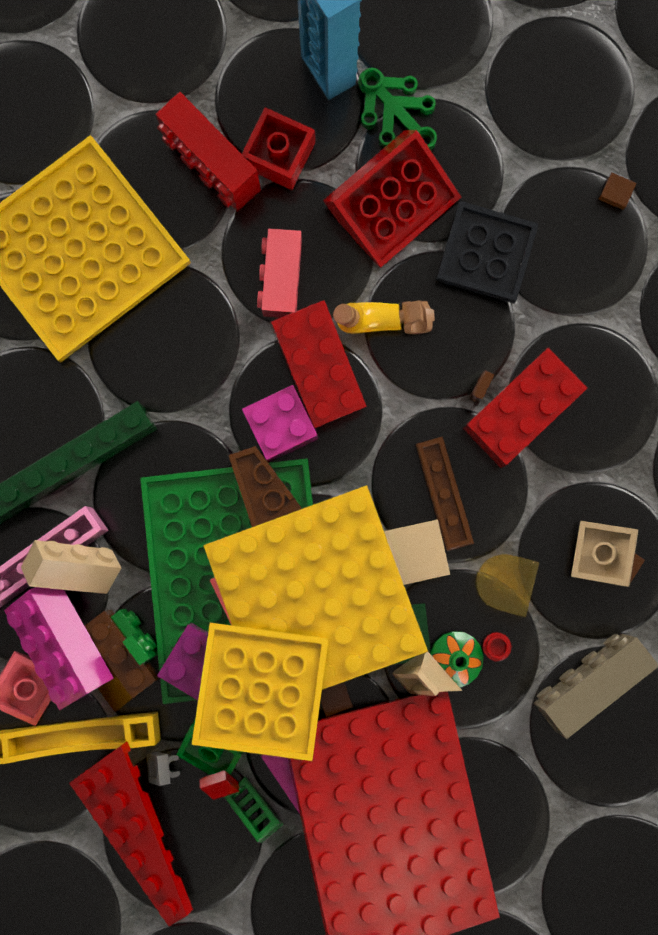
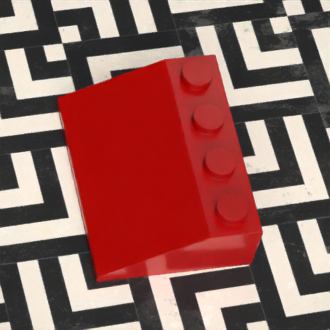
M404 130L323 201L343 228L381 268L461 198V195L417 130Z

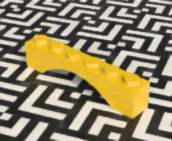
M158 711L0 730V764L70 752L117 749L126 741H128L130 748L154 746L161 740Z

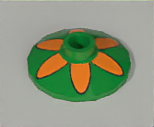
M452 631L443 634L435 641L430 650V655L459 687L470 684L478 677L482 669L484 656L481 646L474 637L465 632ZM463 657L462 665L456 666V659Z

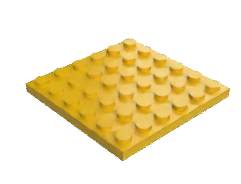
M91 135L0 202V286L60 363L191 264L190 259Z
M367 485L203 545L232 626L328 639L322 689L428 652Z

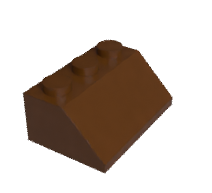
M111 609L103 611L86 624L85 628L113 676L112 680L100 686L98 690L114 712H116L160 677L157 676L158 672L150 661L139 666L125 647L123 641L127 638L111 618L115 614Z

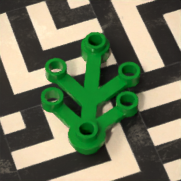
M376 68L364 70L358 79L360 90L366 94L365 110L361 116L362 126L365 129H373L377 125V114L374 112L377 96L384 104L383 127L379 135V144L382 148H385L390 143L382 140L384 136L391 137V141L395 139L393 132L395 116L407 130H417L422 138L428 139L430 143L427 146L432 150L437 140L436 132L430 127L421 128L405 109H419L422 114L429 115L435 109V99L430 95L423 97L392 96L387 89H401L405 95H413L417 91V79L413 76H406L405 78L384 77L382 72ZM373 80L376 82V85L369 86L367 82ZM412 83L414 87L409 89L405 87V84ZM429 102L431 103L432 107L425 108L423 106V103ZM366 117H372L374 121L372 123H367L364 119Z

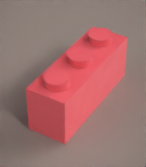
M268 229L267 238H262V254H266L265 264L260 265L259 280L264 281L263 291H258L257 308H262L263 317L280 318L297 311L302 247L301 231Z

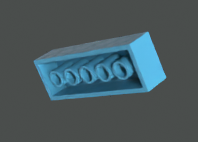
M298 0L301 57L328 100L356 85L357 60L359 59L360 2L362 0Z

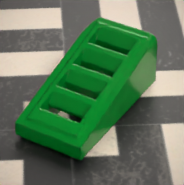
M244 777L239 782V792L224 796L258 843L264 842L284 824L247 777ZM247 789L250 793L238 803L235 798ZM255 799L256 803L245 812L242 808ZM262 808L264 812L252 821L250 817ZM269 818L271 822L260 831L258 826Z

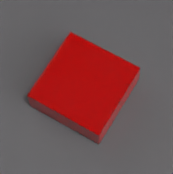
M224 770L201 778L200 789L215 800L239 792V782Z

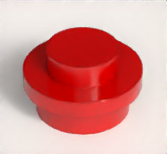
M491 633L483 641V652L493 661H502L511 652V642L502 633Z

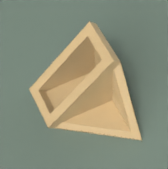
M429 652L415 656L392 673L410 694L436 696L439 692L462 691Z

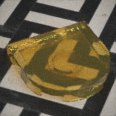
M509 554L495 555L487 559L480 566L476 576V588L480 598L494 609L526 617L539 562Z

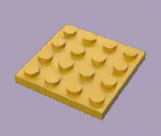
M210 623L192 745L312 761L328 639Z

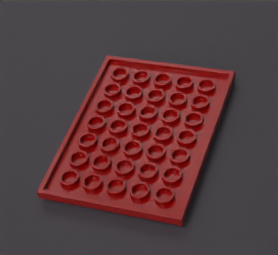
M448 691L439 692L436 696L411 695L318 720L312 761L288 758L326 935H449L499 918Z

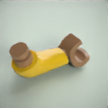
M420 300L402 302V310H400L399 304L360 302L340 304L335 308L333 314L339 328L349 334L402 330V324H404V331L407 334H423L432 330V322L435 321L434 310L430 308L427 301Z

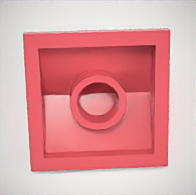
M14 651L0 674V710L36 726L51 701L49 691L43 680L37 675L30 656Z

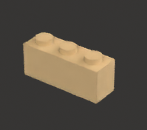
M34 540L21 569L29 587L107 594L120 572L121 566L113 551L108 548H94L80 544L70 545L55 541Z

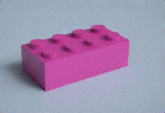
M35 587L27 591L4 610L9 625L15 629L21 640L23 650L30 656L37 675L43 680L49 691L50 699L57 705L59 711L113 679L112 674L64 590Z

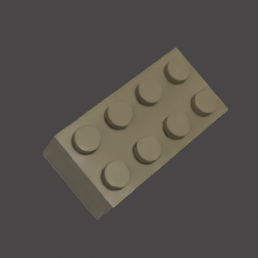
M625 634L612 635L603 643L605 645L603 649L597 653L593 651L581 660L583 664L575 671L572 668L563 673L559 678L561 682L553 688L548 686L538 693V700L534 704L557 733L568 739L658 667V663L637 637Z

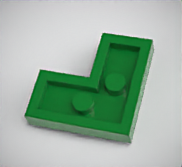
M122 609L111 616L127 638L123 641V644L139 666L158 655L155 649L157 648V643L150 634L144 635L139 628L141 622L133 611L127 612L126 609Z

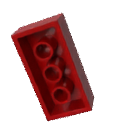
M181 92L156 113L159 122L157 128L163 134L162 140L172 151L176 148L182 154L180 158L189 169L195 168L200 173L199 178L209 189L213 186L219 192L217 196L226 207L232 206L238 212L261 191L257 169Z
M325 300L270 322L314 428L367 407Z
M547 348L463 429L500 468H503L572 404L587 387Z

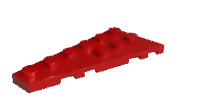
M126 741L69 784L158 910L160 916L168 926H171L186 917L193 908L181 877L174 873L171 862L174 860L170 850H165L161 840L164 833L148 793L142 791L138 781V777L141 774L137 765L133 766L128 755L131 749L128 741Z

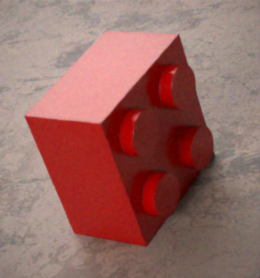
M265 107L242 155L257 169L258 175L293 190L315 145V130Z

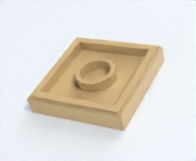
M438 520L384 531L404 585L450 575Z

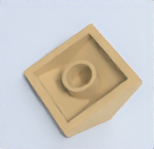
M580 521L571 577L629 587L638 530Z

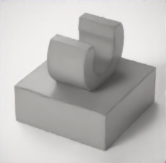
M161 752L147 753L149 783L158 786L170 784V777H178L180 771H170L169 763L179 760V757Z

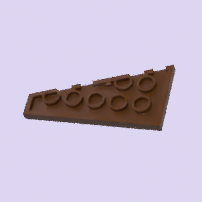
M256 446L229 455L252 527L302 509Z

